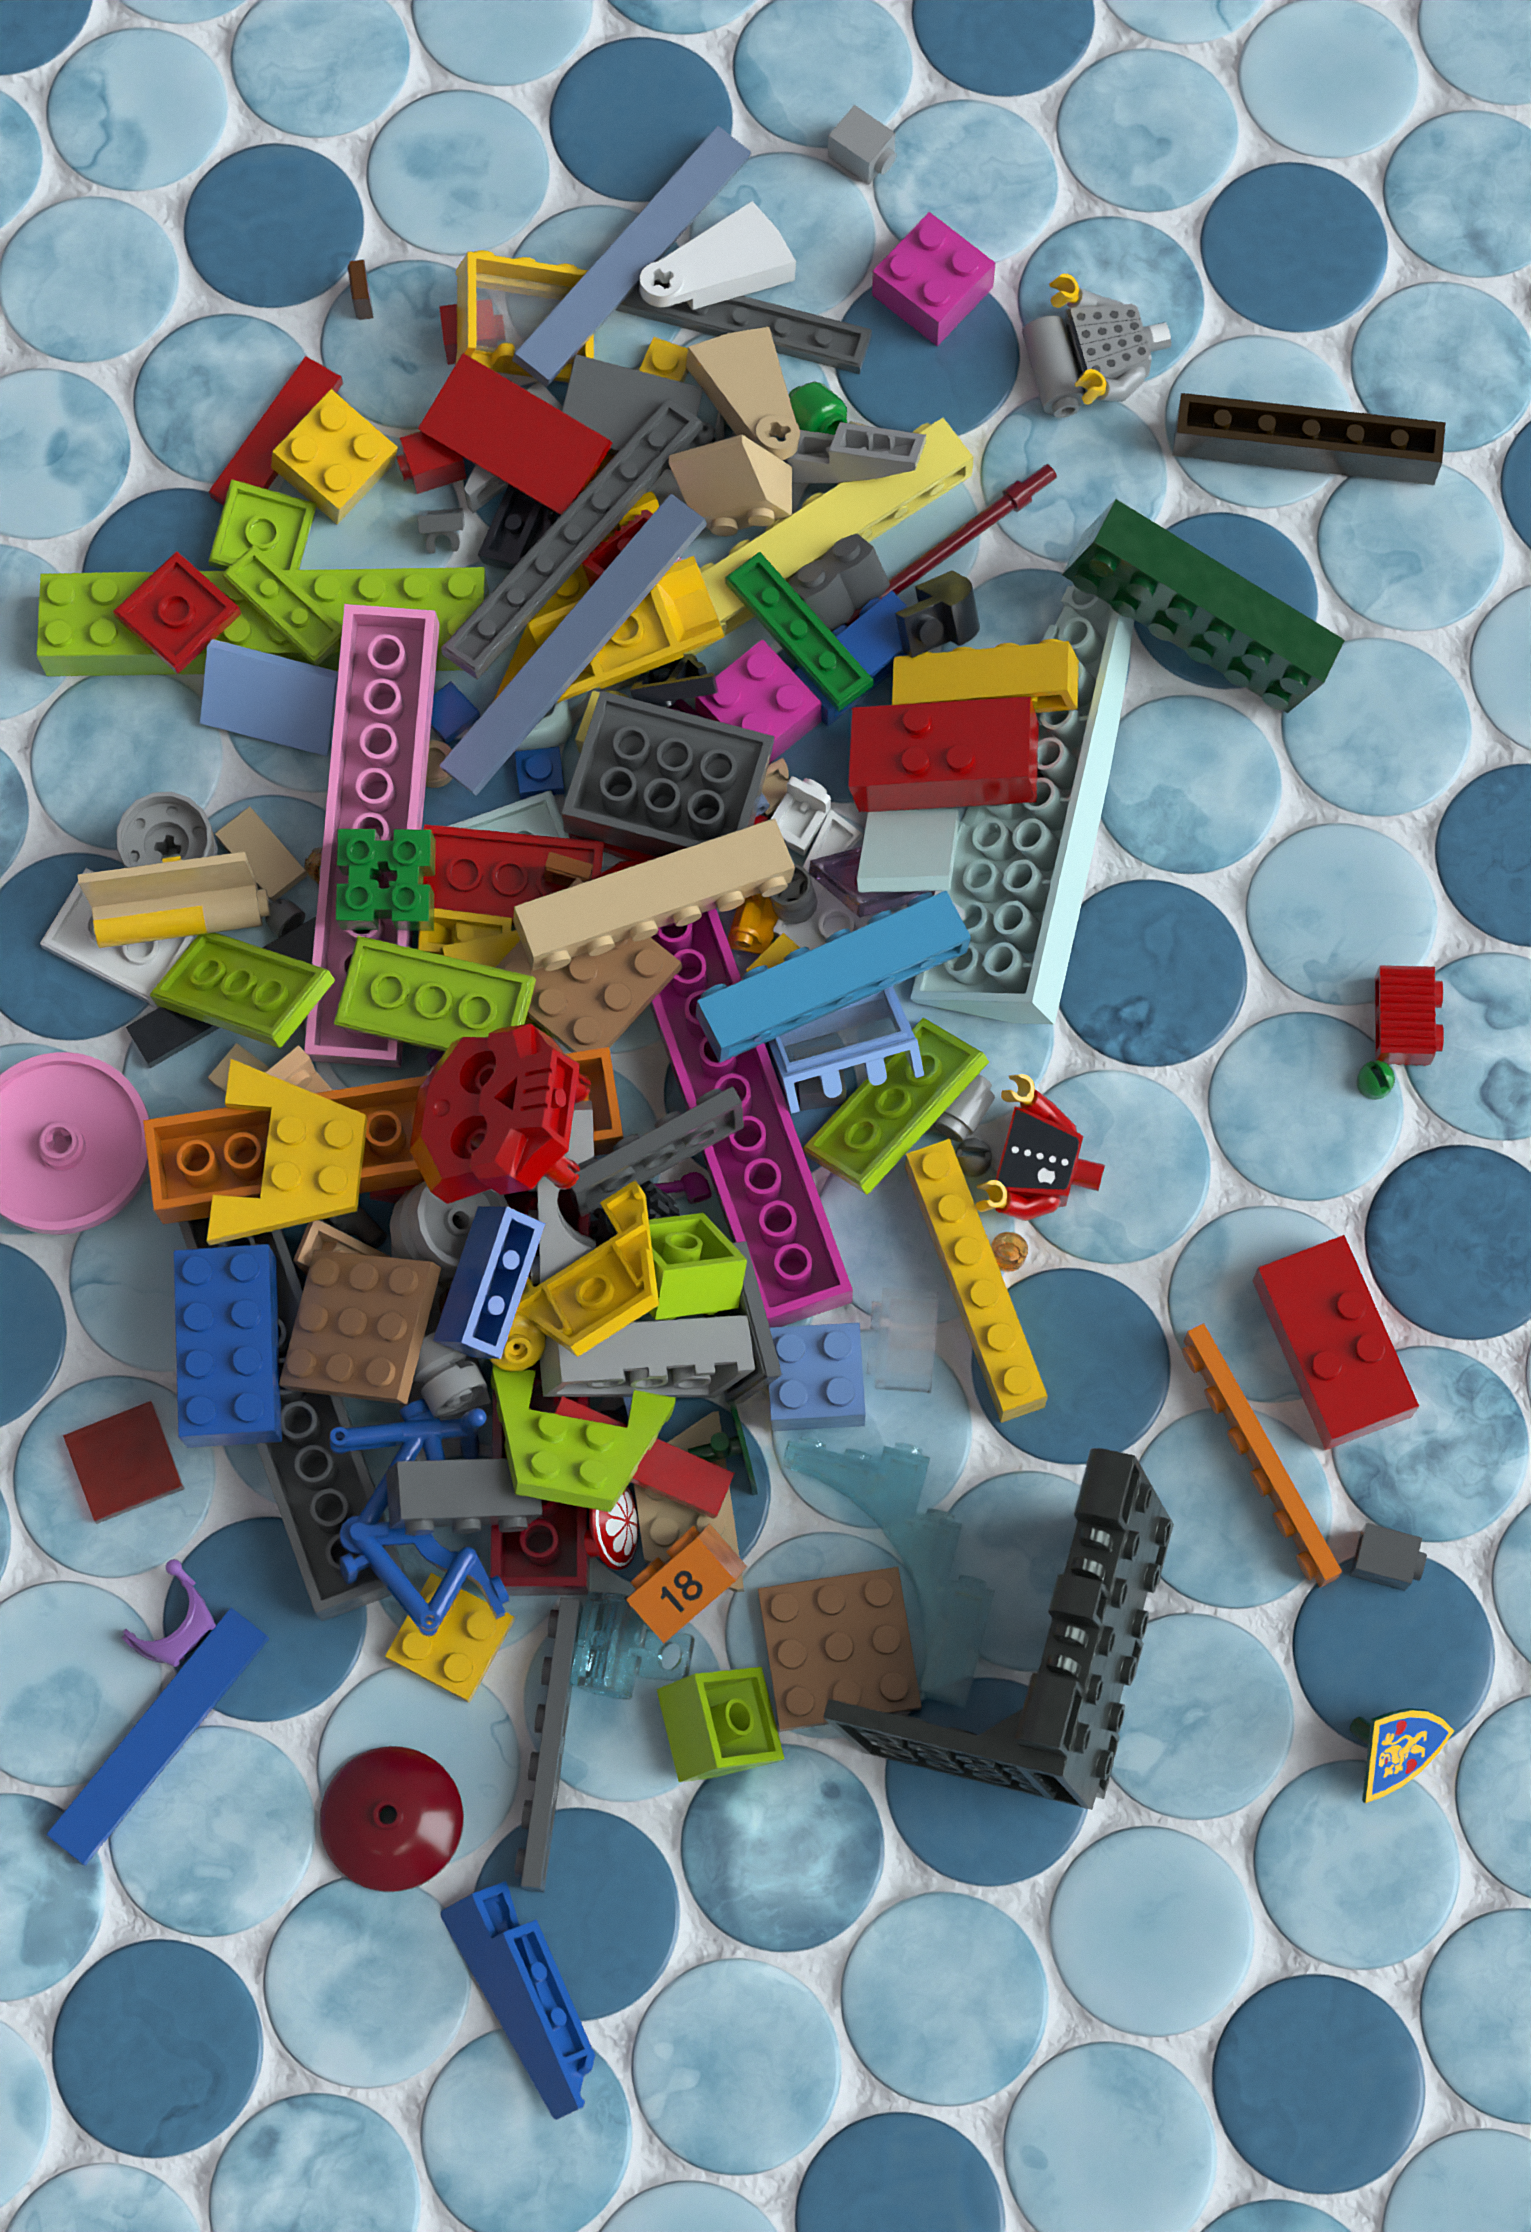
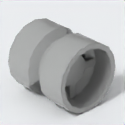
M434 1332L423 1338L413 1380L424 1384L421 1395L431 1413L438 1417L466 1406L479 1397L488 1385L473 1361H465L467 1355L434 1342Z

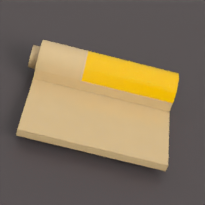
M245 852L181 860V856L162 858V863L77 875L78 884L92 908L94 931L99 948L263 926L262 917L270 916L267 890H258Z

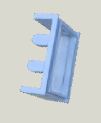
M893 986L765 1043L791 1114L800 1111L794 1083L819 1076L825 1095L829 1098H835L842 1092L839 1070L864 1063L869 1082L873 1085H880L887 1079L883 1057L900 1052H905L915 1078L924 1076L918 1040L913 1034Z

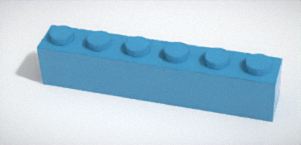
M943 891L934 896L931 892L923 893L912 899L907 904L908 907L894 914L890 910L880 912L871 917L866 922L867 925L853 932L850 929L837 931L825 940L826 944L812 950L808 947L799 948L788 954L784 958L785 962L769 969L767 965L756 967L747 972L742 977L743 980L729 987L726 984H718L703 992L701 995L702 999L697 1000L695 1016L719 1063L967 953L971 936L948 892Z

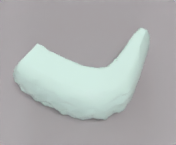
M567 700L559 703L556 702L553 713L541 719L516 751L558 747L565 743L572 734V720Z

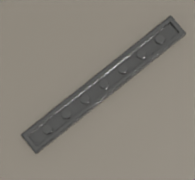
M667 398L441 648L443 656L478 680L670 466L669 455L682 452L703 429L702 421L670 398Z

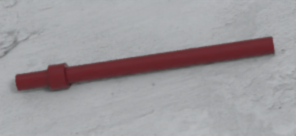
M1046 464L1024 481L1016 480L1002 491L1003 496L890 578L888 580L890 583L888 589L879 598L882 599L890 591H893L896 595L900 594L1011 511L1019 512L1032 502L1033 495L1057 478L1054 469L1049 464ZM862 608L855 610L853 615L843 625L848 627L860 617L859 614Z

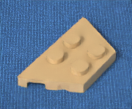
M719 1411L711 1412L667 1443L688 1452V1448L711 1443V1437L715 1433L721 1432ZM726 1459L711 1462L727 1470ZM634 1484L645 1563L650 1564L657 1557L665 1563L671 1558L666 1553V1550L693 1525L700 1532L708 1524H711L739 1556L730 1487L718 1516L713 1519ZM742 1574L728 1587L729 1590L737 1593L744 1592Z

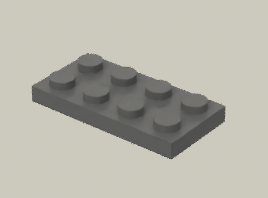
M733 1086L723 1092L719 1088L707 1092L696 1101L697 1106L683 1114H680L679 1111L669 1113L655 1123L656 1129L641 1137L638 1134L630 1135L619 1141L613 1147L614 1152L600 1160L597 1157H592L578 1164L580 1171L574 1173L579 1175V1179L569 1188L579 1215L583 1217L601 1207L600 1202L634 1180L641 1185L744 1128L742 1101Z

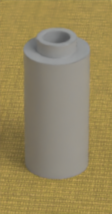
M1052 315L1037 318L1024 326L1022 335L1043 410L1048 414H1054L1057 418L1069 417L1079 411V407L1084 403L1082 396L1085 393L1083 387H1076L1074 385L1080 378L1065 322L1060 316Z

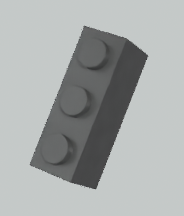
M507 1458L398 1461L386 1471L390 1529L405 1528L406 1535L431 1534L434 1532V1527H452V1533L468 1534L481 1531V1525H499L500 1532H518L528 1529V1524L542 1515L541 1499L515 1494Z

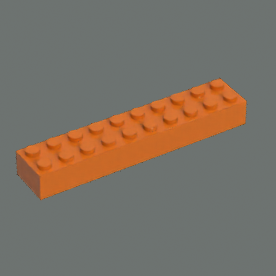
M605 1047L566 1053V1055L580 1064L579 1073L588 1077L591 1085L585 1086L590 1089V1092L583 1101H592L594 1156L611 1154L614 1152L613 1147L624 1139L610 1048ZM428 1075L315 1093L363 1113L367 1117L368 1122L359 1193L416 1185L425 1181L409 1148L418 1089ZM224 1107L143 1120L153 1207L162 1224L210 1217L213 1195L260 1198L271 1116L270 1111Z

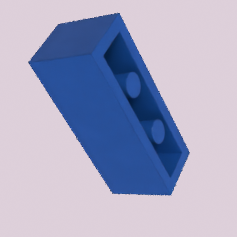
M890 591L882 599L875 597L862 608L859 614L860 617L848 627L841 625L832 632L873 679V686L838 712L797 664L793 668L798 678L821 701V721L827 727L893 673L894 657L907 656L903 653L895 613L908 606L893 591Z
M478 1206L433 1338L434 1342L470 1357L501 1359L545 1223L507 1206Z

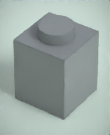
M856 105L850 109L828 135V157L868 185L878 173L885 174L891 168L897 156L895 152V132Z

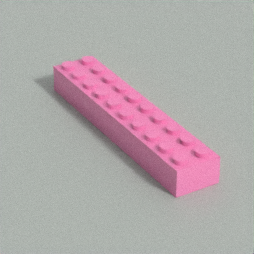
M344 604L312 965L329 970L335 981L307 1015L304 1051L311 1058V1061L401 1068L403 1042L352 1031L334 1025L357 936L412 948L413 931L396 930L392 919H379V930H342L336 921L337 884H348L349 876L343 875L337 866L338 829H375L381 841H394V829H422L440 626L436 612L433 610ZM388 871L382 873L376 880L381 888L384 889L389 888V881H396L397 877H394Z

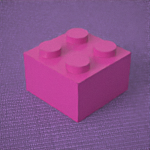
M928 212L873 270L872 296L938 347L994 287L996 263L939 218Z
M763 639L715 677L718 693L695 697L696 711L703 718L775 736L769 764L821 723V701Z

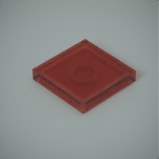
M152 1401L63 1435L96 1524L185 1489Z

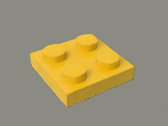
M433 1573L429 1575L420 1592V1595L427 1604H429L442 1581V1578ZM460 1589L435 1635L430 1637L422 1635L417 1625L407 1615L385 1657L391 1662L470 1703L513 1625L515 1617L505 1612L504 1616L495 1619L486 1601Z

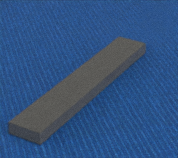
M659 279L654 281V286L661 285L664 289L669 288V282L663 284ZM640 282L615 309L616 311L716 337L727 333L769 327L777 353L857 374L861 372L872 337V329L746 296H739L692 310L687 301L668 307H656L648 304L642 298Z

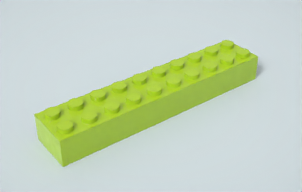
M485 567L282 570L341 626H343L344 604L435 611L440 623L436 671H464L443 656L441 648L489 596ZM200 571L240 607L242 613L215 640L313 665L224 580L222 575L224 571ZM154 572L40 573L37 658L47 677L205 674L207 647L177 674L115 618L113 611ZM341 645L323 660L318 667L338 671Z

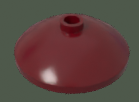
M400 1746L380 1747L354 1757L333 1777L321 1804L320 1833L329 1858L347 1878L362 1887L374 1891L402 1892L429 1882L451 1861L460 1844L463 1833V1803L454 1780L436 1760L427 1754L411 1748ZM386 1807H393L397 1811V1818L391 1824H383L380 1820V1813Z

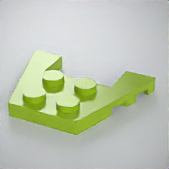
M493 1364L490 1382L492 1389H495L496 1409L499 1422H502L506 1439L505 1450L515 1494L611 1512L636 1473L645 1453L655 1443L662 1426L672 1416L676 1398L634 1390L627 1428L530 1410L529 1405L536 1371L525 1369L523 1371L510 1372L500 1369Z

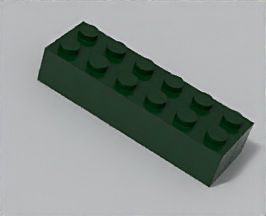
M1117 499L1082 534L1062 573V576L1072 581L1074 586L1080 591L1097 596L1110 604L1111 608L1119 615L1133 618L1149 628V631L1155 637L1172 642L1185 650L1188 656L1196 662L1208 664L1224 674L1225 678L1232 684L1249 689L1262 697V700L1268 706L1283 710L1286 713H1289L1325 683L1345 641L1340 636Z

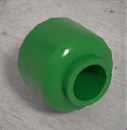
M816 381L806 383L794 388L788 394L795 420L800 430L835 435L839 423H847L846 405L822 383Z

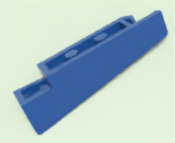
M506 1881L472 1893L443 1909L440 1915L551 2116L557 2120L583 2108L585 2100L580 2095L584 2076L592 2071L595 2053L537 1919L521 1926L519 1925Z

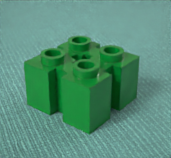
M338 829L337 866L343 875L349 876L348 884H337L336 921L342 930H379V919H392L396 930L434 931V892L430 885H423V876H435L436 840L431 830L394 829V841H381L375 829ZM390 871L397 879L396 881H389V888L382 889L376 879L382 873Z

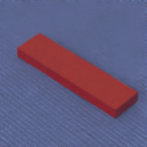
M305 356L208 491L210 498L224 506L231 479L268 490L278 476V473L271 468L273 450L331 389L335 393L338 392L343 385L342 376Z
M564 1396L559 1399L553 1413L627 1428L626 1424ZM656 1439L651 1449L647 1450L640 1461L638 1469L630 1482L714 1519L718 1516L735 1473Z

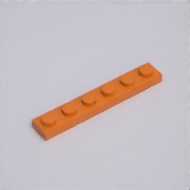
M1203 1323L1187 1331L1183 1341L1186 1347L1182 1348L1184 1359L1193 1373L1201 1372L1208 1385V1388L1204 1389V1393L1211 1408L1216 1414L1223 1412L1231 1429L1227 1430V1435L1238 1455L1245 1453L1254 1470L1250 1471L1254 1486L1262 1497L1269 1495L1277 1510L1273 1513V1518L1284 1538L1291 1536L1300 1553L1296 1555V1560L1301 1571L1308 1580L1315 1578L1320 1588L1337 1580L1342 1573L1341 1568L1207 1327Z

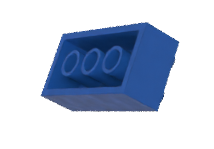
M269 1244L174 1250L178 1437L187 1448L282 1442L276 1257Z

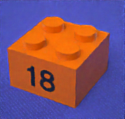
M708 1524L700 1532L693 1525L666 1550V1553L671 1558L665 1563L659 1557L655 1558L630 1582L635 1590L626 1601L663 1643L669 1640L730 1587L747 1567L711 1524Z

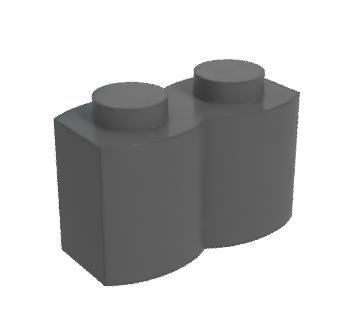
M857 533L838 540L825 553L822 559L804 565L788 582L831 632L843 625L853 615L855 610L863 608L873 598L880 597L890 585L875 548Z

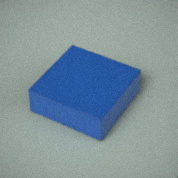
M452 681L433 695L431 728L447 745L480 718V712Z

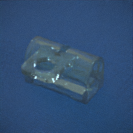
M588 1591L569 1685L605 1697L630 1700L633 1697L636 1677L678 1681L688 1677L695 1638L693 1635L677 1632L663 1643L652 1630L646 1628L647 1624L626 1601L629 1595ZM676 1643L680 1649L679 1661L673 1668L666 1670L662 1664L663 1651L670 1644Z

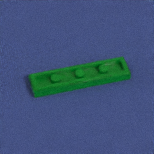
M760 551L725 577L726 585L838 712L873 686L872 677Z

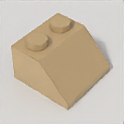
M738 435L669 455V465L687 506L705 518L706 528L717 536H732L738 530L752 526H769L774 523V520L792 516V466L744 435Z

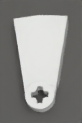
M751 201L663 259L647 265L640 274V294L652 306L668 307L687 301L692 310L795 281L796 260L779 230L757 205ZM659 279L663 284L669 282V288L664 289L661 285L654 286V281Z

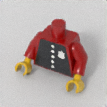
M1009 1075V1079L1017 1084L1018 1091L1016 1093L1012 1090H1002L1001 1098L1009 1103L1020 1102L1021 1108L1014 1107L996 1180H990L977 1185L978 1189H983L988 1193L989 1200L976 1202V1209L980 1212L995 1209L1001 1214L1021 1221H1028L1054 1213L1058 1207H1065L1071 1185L1099 1191L1105 1165L1078 1158L1084 1136L1077 1132L1076 1125L1052 1101L1035 1090L1034 1082L1028 1075Z

